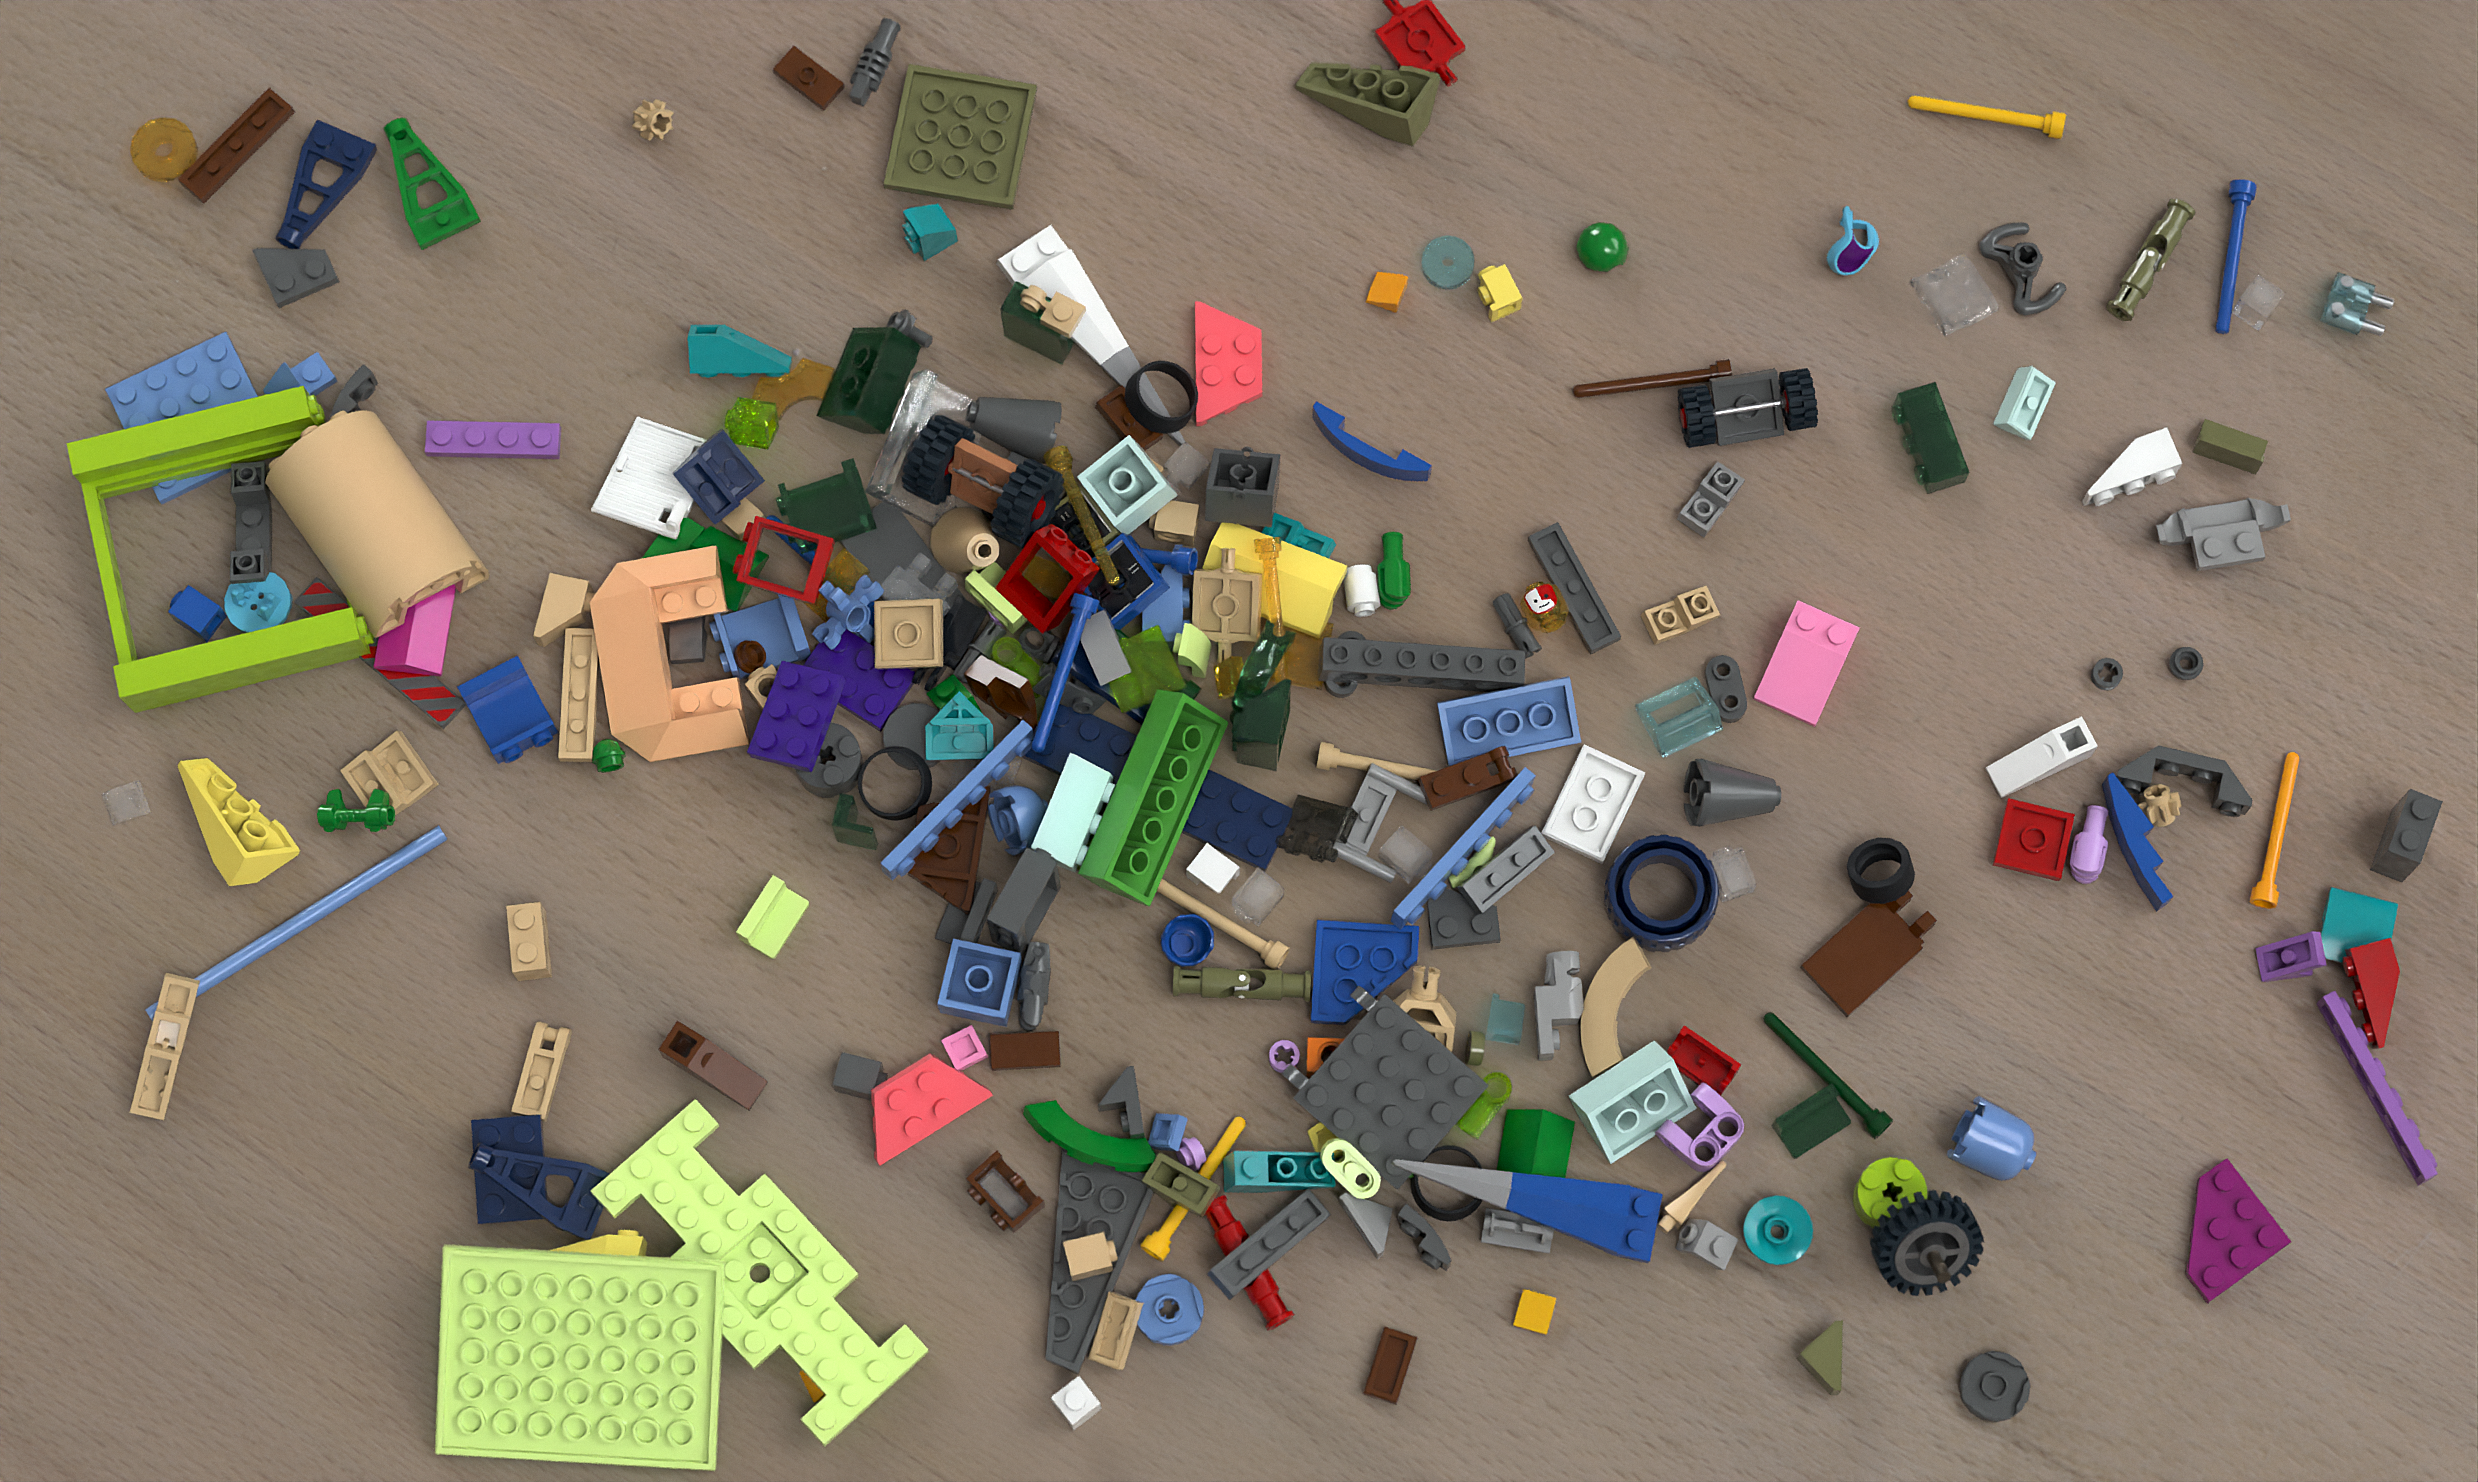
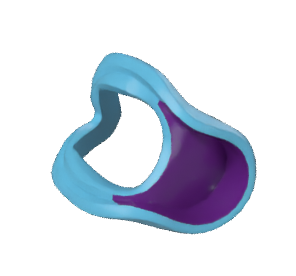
M1845 206L1840 220V225L1845 229V235L1830 248L1827 253V262L1834 273L1852 275L1859 272L1875 253L1879 245V237L1876 229L1870 223L1862 220H1853V211H1851L1849 206ZM1853 229L1867 230L1868 241L1866 246L1858 243Z

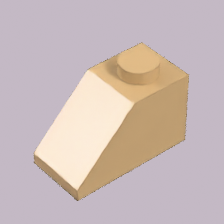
M553 573L549 574L533 635L538 646H547L565 635V628H576L585 622L587 613H591L590 601L596 594L593 593L589 581Z

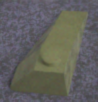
M1310 63L1295 84L1296 90L1384 138L1414 146L1429 125L1440 82V75L1412 66H1400L1399 70H1382L1381 65H1370L1369 69H1352L1349 64Z

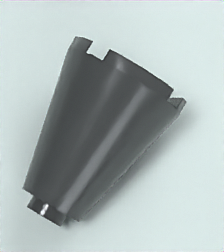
M978 397L976 402L971 401L969 403L965 420L970 422V429L1025 458H1031L1041 464H1046L1056 441L1057 434L1054 433L1055 422L1060 423L1062 406L1061 403L1053 400Z
M1695 759L1696 761L1689 763L1685 776L1684 793H1690V804L1684 803V811L1690 826L1700 827L1771 813L1774 811L1775 806H1779L1781 802V788L1776 786V782L1772 778L1705 759Z

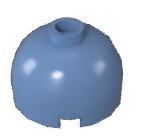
M1008 786L990 793L989 798L994 797V803L988 805V814L998 842L1004 838L1010 847L1004 850L1013 856L1023 853L1026 847L1031 849L1048 808V803L1041 799L1036 792L1024 786Z

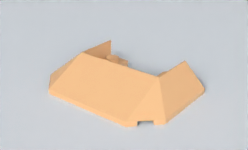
M717 546L617 563L590 601L611 735L649 762L750 745L739 678L735 677L673 689L662 627L664 623L728 612Z

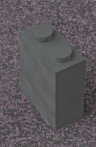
M2409 789L2391 810L2370 870L2403 882L2422 861L2443 801Z

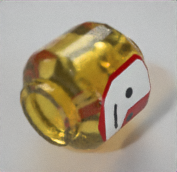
M1542 581L1535 582L1526 588V593L1520 600V608L1525 618H1527L1529 626L1533 630L1542 631L1543 633H1551L1560 629L1566 623V617L1569 614V606L1560 588L1552 583L1544 584Z

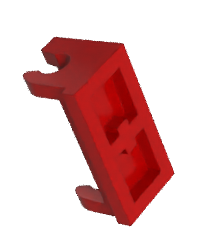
M1685 1025L1680 1030L1673 1044L1666 1051L1673 1058L1681 1074L1698 1086L1701 1083L1707 1084L1720 1096L1724 1093L1742 1065Z

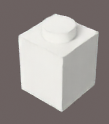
M1079 1376L1051 1397L1052 1403L1073 1430L1077 1429L1102 1409L1100 1402Z

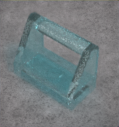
M1697 677L1635 705L1645 728L1662 758L1723 730L1719 709ZM1693 692L1701 704L1660 724H1657L1650 714Z

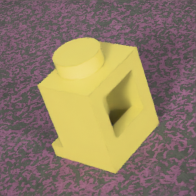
M1505 264L1497 268L1489 266L1478 273L1480 279V287L1477 288L1478 294L1484 306L1490 305L1488 317L1491 322L1521 309L1522 296Z

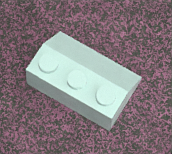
M1070 753L1031 849L1036 851L1037 848L1049 852L1055 858L1054 862L1057 863V866L1075 873L1078 865H1082L1089 849L1086 845L1090 835H1095L1103 817L1099 815L1104 802L1109 803L1116 787L1115 784H1112L1113 777L1111 773Z
M1655 1041L1569 1095L1580 1121L1610 1164L1655 1136V1131L1667 1119L1675 1123L1696 1109L1673 1058Z

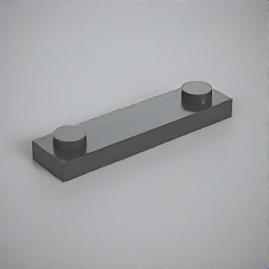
M1557 522L1528 536L1529 544L1590 654L1619 641L1621 635L1560 524Z
M1308 1188L1215 1265L1207 1275L1224 1295L1231 1300L1327 1220L1331 1214Z

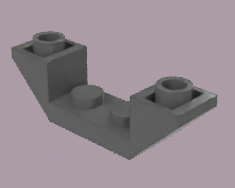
M265 461L231 464V495L236 504V551H230L231 584L264 582L272 569V505L269 487L265 483L267 477Z
M2158 745L2119 769L2115 774L2129 794H2139L2140 791L2144 792L2150 786L2154 768H2157L2159 773L2167 776H2178V774L2192 776L2191 779L2198 783L2210 784L2214 781L2216 782L2211 808L2220 809V813L2226 816L2239 817L2241 814L2245 815L2252 807L2253 800L2225 760Z

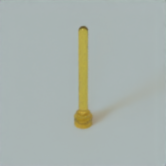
M1067 446L1054 447L1045 453L1044 461L1047 467L1063 475L1064 489L1105 579L1109 585L1115 586L1119 583L1120 577L1071 472L1073 468L1072 455Z
M1281 537L1254 540L1255 553H1259V560H1263L1276 693L1278 698L1285 700L1290 696L1276 563V558H1279V551H1282Z

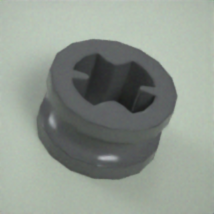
M2112 658L2099 660L2091 671L2093 684L2097 688L2106 691L2117 687L2123 677L2122 666ZM2105 666L2110 667V672L2114 670L2116 674L2111 678L2110 682H2104V677L2100 679L2098 675Z

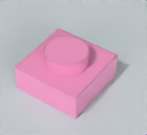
M972 1025L941 1040L954 1068L959 1071L988 1058Z

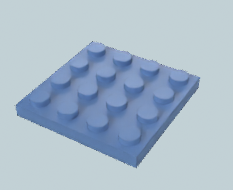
M227 332L219 334L105 389L124 429L258 397ZM231 468L179 481L175 479L158 483V486L152 488L162 505L231 472Z

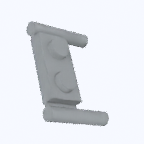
M1372 763L1338 832L1330 854L1391 883L1396 870L1366 855L1397 790L1426 805L1427 802L1420 786Z

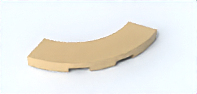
M1634 937L1619 946L1606 959L1592 980L1585 997L1584 1010L1581 1017V1042L1585 1061L1593 1078H1597L1624 1060L1617 1037L1618 1021H1616L1618 1008L1621 1000L1625 998L1636 980L1651 969L1644 952Z

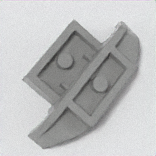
M2246 498L2242 501L2205 507L2183 508L2172 514L2160 525H2156L2159 542L2162 545L2174 546L2191 543L2197 571L2263 561L2265 553L2260 532L2281 527L2287 524L2291 518L2287 504L2274 506L2262 500Z

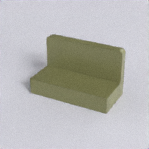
M2204 419L2192 453L2256 475L2264 462V452L2268 441Z

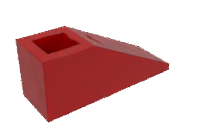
M2391 938L2345 949L2347 957L2342 958L2347 977L2353 976L2356 990L2352 991L2353 1001L2356 1009L2363 1011L2366 1023L2361 1024V1027L2368 1039V1043H2372L2373 1049L2383 1048L2385 1045L2400 974Z

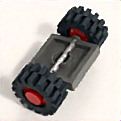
M1775 368L1709 379L1711 395L1707 385L1679 389L1677 396L1679 403L1678 411L1680 412L1679 418L1686 446L1692 448L1715 444V440H1717L1719 446L1783 436L1782 413L1789 431L1817 427V399H1815L1816 392L1815 388H1813V379L1811 378L1810 371H1808V368L1780 372V380H1778V373Z

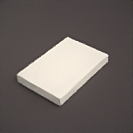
M1584 744L1541 834L1544 838L1603 864L1645 776V772Z

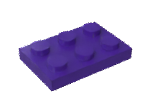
M847 629L841 635L839 644L832 650L824 642L818 643L803 665L843 675L846 683L837 705L880 732L884 728L889 716L896 711L914 685L912 680L915 672L909 668L875 669V647Z
M781 661L747 754L751 758L812 773L846 683L843 675Z

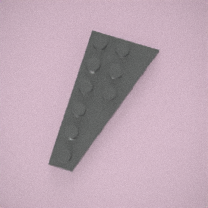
M1062 1148L1046 1361L1079 1374L1097 1331L1108 1292L1114 1291L1154 1192L1142 1183L1145 1174L1140 1172L1114 1171V1166L1096 1162L1092 1166L1068 1156V1151ZM1104 1232L1106 1241L1113 1240L1118 1260L1112 1261L1113 1271L1072 1281L1063 1242Z

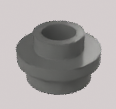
M2181 647L2175 650L2169 660V668L2172 674L2178 679L2186 681L2199 676L2204 665L2201 654L2191 647ZM2180 661H2189L2191 664V668L2183 669L2180 665Z

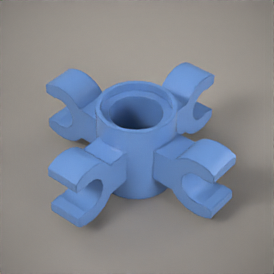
M867 575L862 576L857 581L856 589L851 595L843 592L839 587L835 588L828 580L818 590L828 601L826 614L830 618L826 623L820 624L813 631L812 635L819 643L824 642L829 649H834L839 644L841 635L846 629L858 637L862 636L869 644L875 638L874 628L868 623L871 613L867 605L877 600L883 594L884 589L877 581L873 583Z

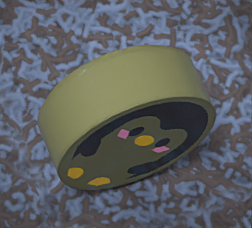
M1469 1032L1465 1054L1466 1065H1481L1485 1048V1035L1483 1032Z

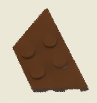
M990 786L985 787L986 793L976 804L972 805L969 803L961 811L963 813L961 819L952 828L949 829L946 826L937 835L939 840L931 850L926 853L922 850L914 859L915 864L908 872V876L965 914H970L973 905L991 793ZM933 802L918 807L915 828L939 803Z

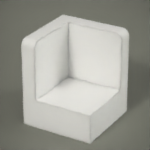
M1207 843L1188 866L1186 874L1187 878L1196 885L1201 881L1215 893L1219 894L1232 878L1236 880L1240 875V867Z

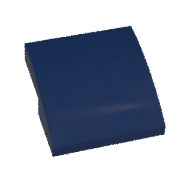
M722 428L695 450L672 473L714 525L737 508L743 498L765 481Z

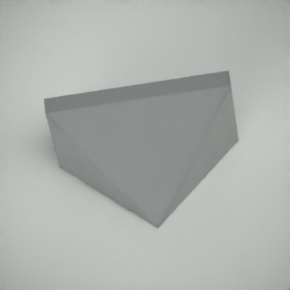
M1348 1193L1342 1194L1339 1197L1340 1205L1378 1260L1384 1254L1393 1208L1357 1198Z

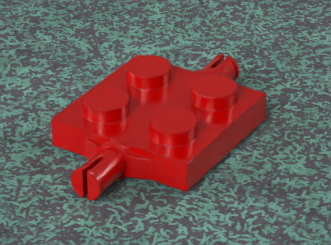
M1383 0V4L1386 5L1393 16L1388 23L1375 30V37L1398 68L1400 66L1416 67L1439 74L1446 87L1451 86V83L1454 84L1458 78L1448 67V63L1463 53L1466 46L1431 0H1422L1415 5L1403 8L1398 0Z

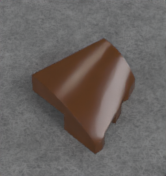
M980 655L963 673L973 694L982 702L991 706L1005 720L1010 715L1017 718L1019 723L1024 720L1033 728L1034 732L1037 726V710L1029 679Z

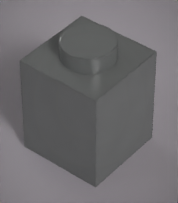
M842 1052L832 1085L835 1092L872 1101L871 1089L886 1081L888 1074L883 1073L884 1067L882 1062Z

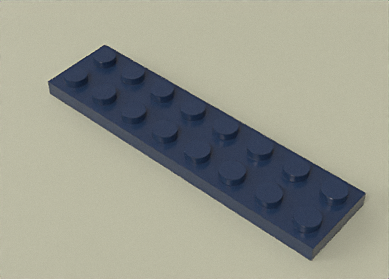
M1059 704L1045 749L1038 753L1031 747L1022 758L1061 776L1069 754L1072 753L1111 773L1113 777L1112 784L1116 785L1137 735L1090 713L1080 714L1075 712L1072 707ZM1037 724V726H1036V728H1035V730H1034V732H1033L1034 736H1035V733H1036L1038 724ZM1208 770L1182 833L1204 844L1208 843L1213 848L1266 872L1295 814V810L1216 772Z

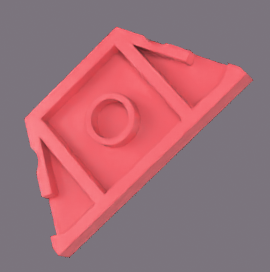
M1200 301L1195 302L1196 386L1198 390L1196 426H1203L1207 424L1209 419L1222 413L1227 414L1236 410L1240 404L1250 403L1262 397L1261 329Z
M931 1053L871 1089L872 1106L874 1108V1117L872 1119L876 1151H874L875 1160L881 1166L993 1096L991 1091L986 1086L970 1079L956 1068L945 1064L944 1061Z

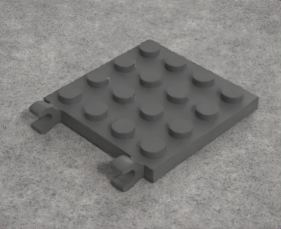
M1359 985L1350 996L1368 1011L1363 1019L1310 1079L1305 1077L1291 1063L1283 1071L1282 1075L1300 1090L1293 1097L1300 1105L1338 1138L1347 1140L1385 1180L1398 1190L1412 1173L1393 1166L1391 1162L1394 1160L1423 1162L1489 1085L1386 994L1377 1001Z

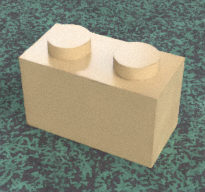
M541 902L506 906L513 975L517 981L552 977L547 916Z

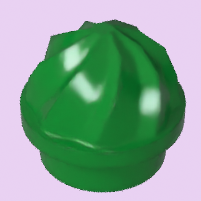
M603 739L594 747L592 763L597 766L598 772L601 773L619 770L624 767L625 751L622 750L617 741Z

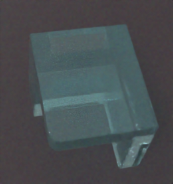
M1493 993L1485 1040L1519 1045L1525 1005L1523 1003L1499 1000L1500 994Z

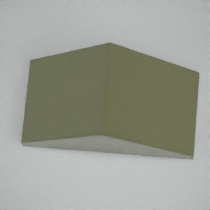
M1838 1320L1830 1325L1797 1357V1360L1830 1395H1838L1841 1392L1843 1321Z

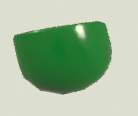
M1603 222L1592 224L1584 229L1576 245L1580 261L1588 269L1599 272H1609L1614 267L1623 265L1629 251L1624 233L1614 224Z

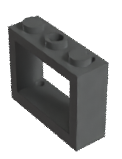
M1026 847L987 917L992 942L1007 950L1019 952L1021 957L1024 955L1028 943L1031 942L1061 888L1058 866L1054 862L1055 858L1051 856L1052 854L1040 848L1033 851Z

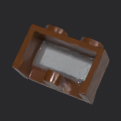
M998 1150L966 1178L971 1186L967 1190L968 1194L979 1206L986 1202L994 1211L990 1215L991 1219L1002 1231L1009 1227L1015 1233L1045 1207L1044 1200L1040 1196L1037 1197L1027 1187L1024 1179L1003 1161L1002 1155Z

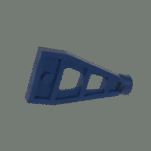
M317 120L302 146L284 222L275 239L289 249H300L303 241L312 234L364 176L378 150L376 144ZM319 160H324L343 168L342 175L330 187H323L312 181L314 166ZM306 191L324 198L312 215L299 210L301 199Z
M480 1142L476 1146L468 1165L469 1169L485 1174L555 1228L583 1240L591 1239L604 1208L592 1195L591 1190L610 1173L582 1162L498 1150ZM493 1156V1165L491 1167H486L490 1160V1157ZM520 1163L537 1169L538 1173L531 1189H524L510 1180L509 1173L514 1164ZM549 1175L566 1176L573 1181L572 1190L563 1207L554 1206L541 1194L544 1179Z

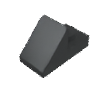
M1134 1066L1126 1067L1100 1101L1098 1109L1099 1112L1126 1108L1127 1111L1120 1112L1123 1133L1130 1132L1131 1139L1145 1138L1135 1070Z

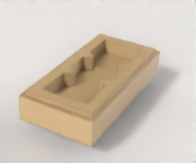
M1108 1292L1088 1359L1117 1370L1124 1369L1143 1307L1142 1302L1114 1292Z

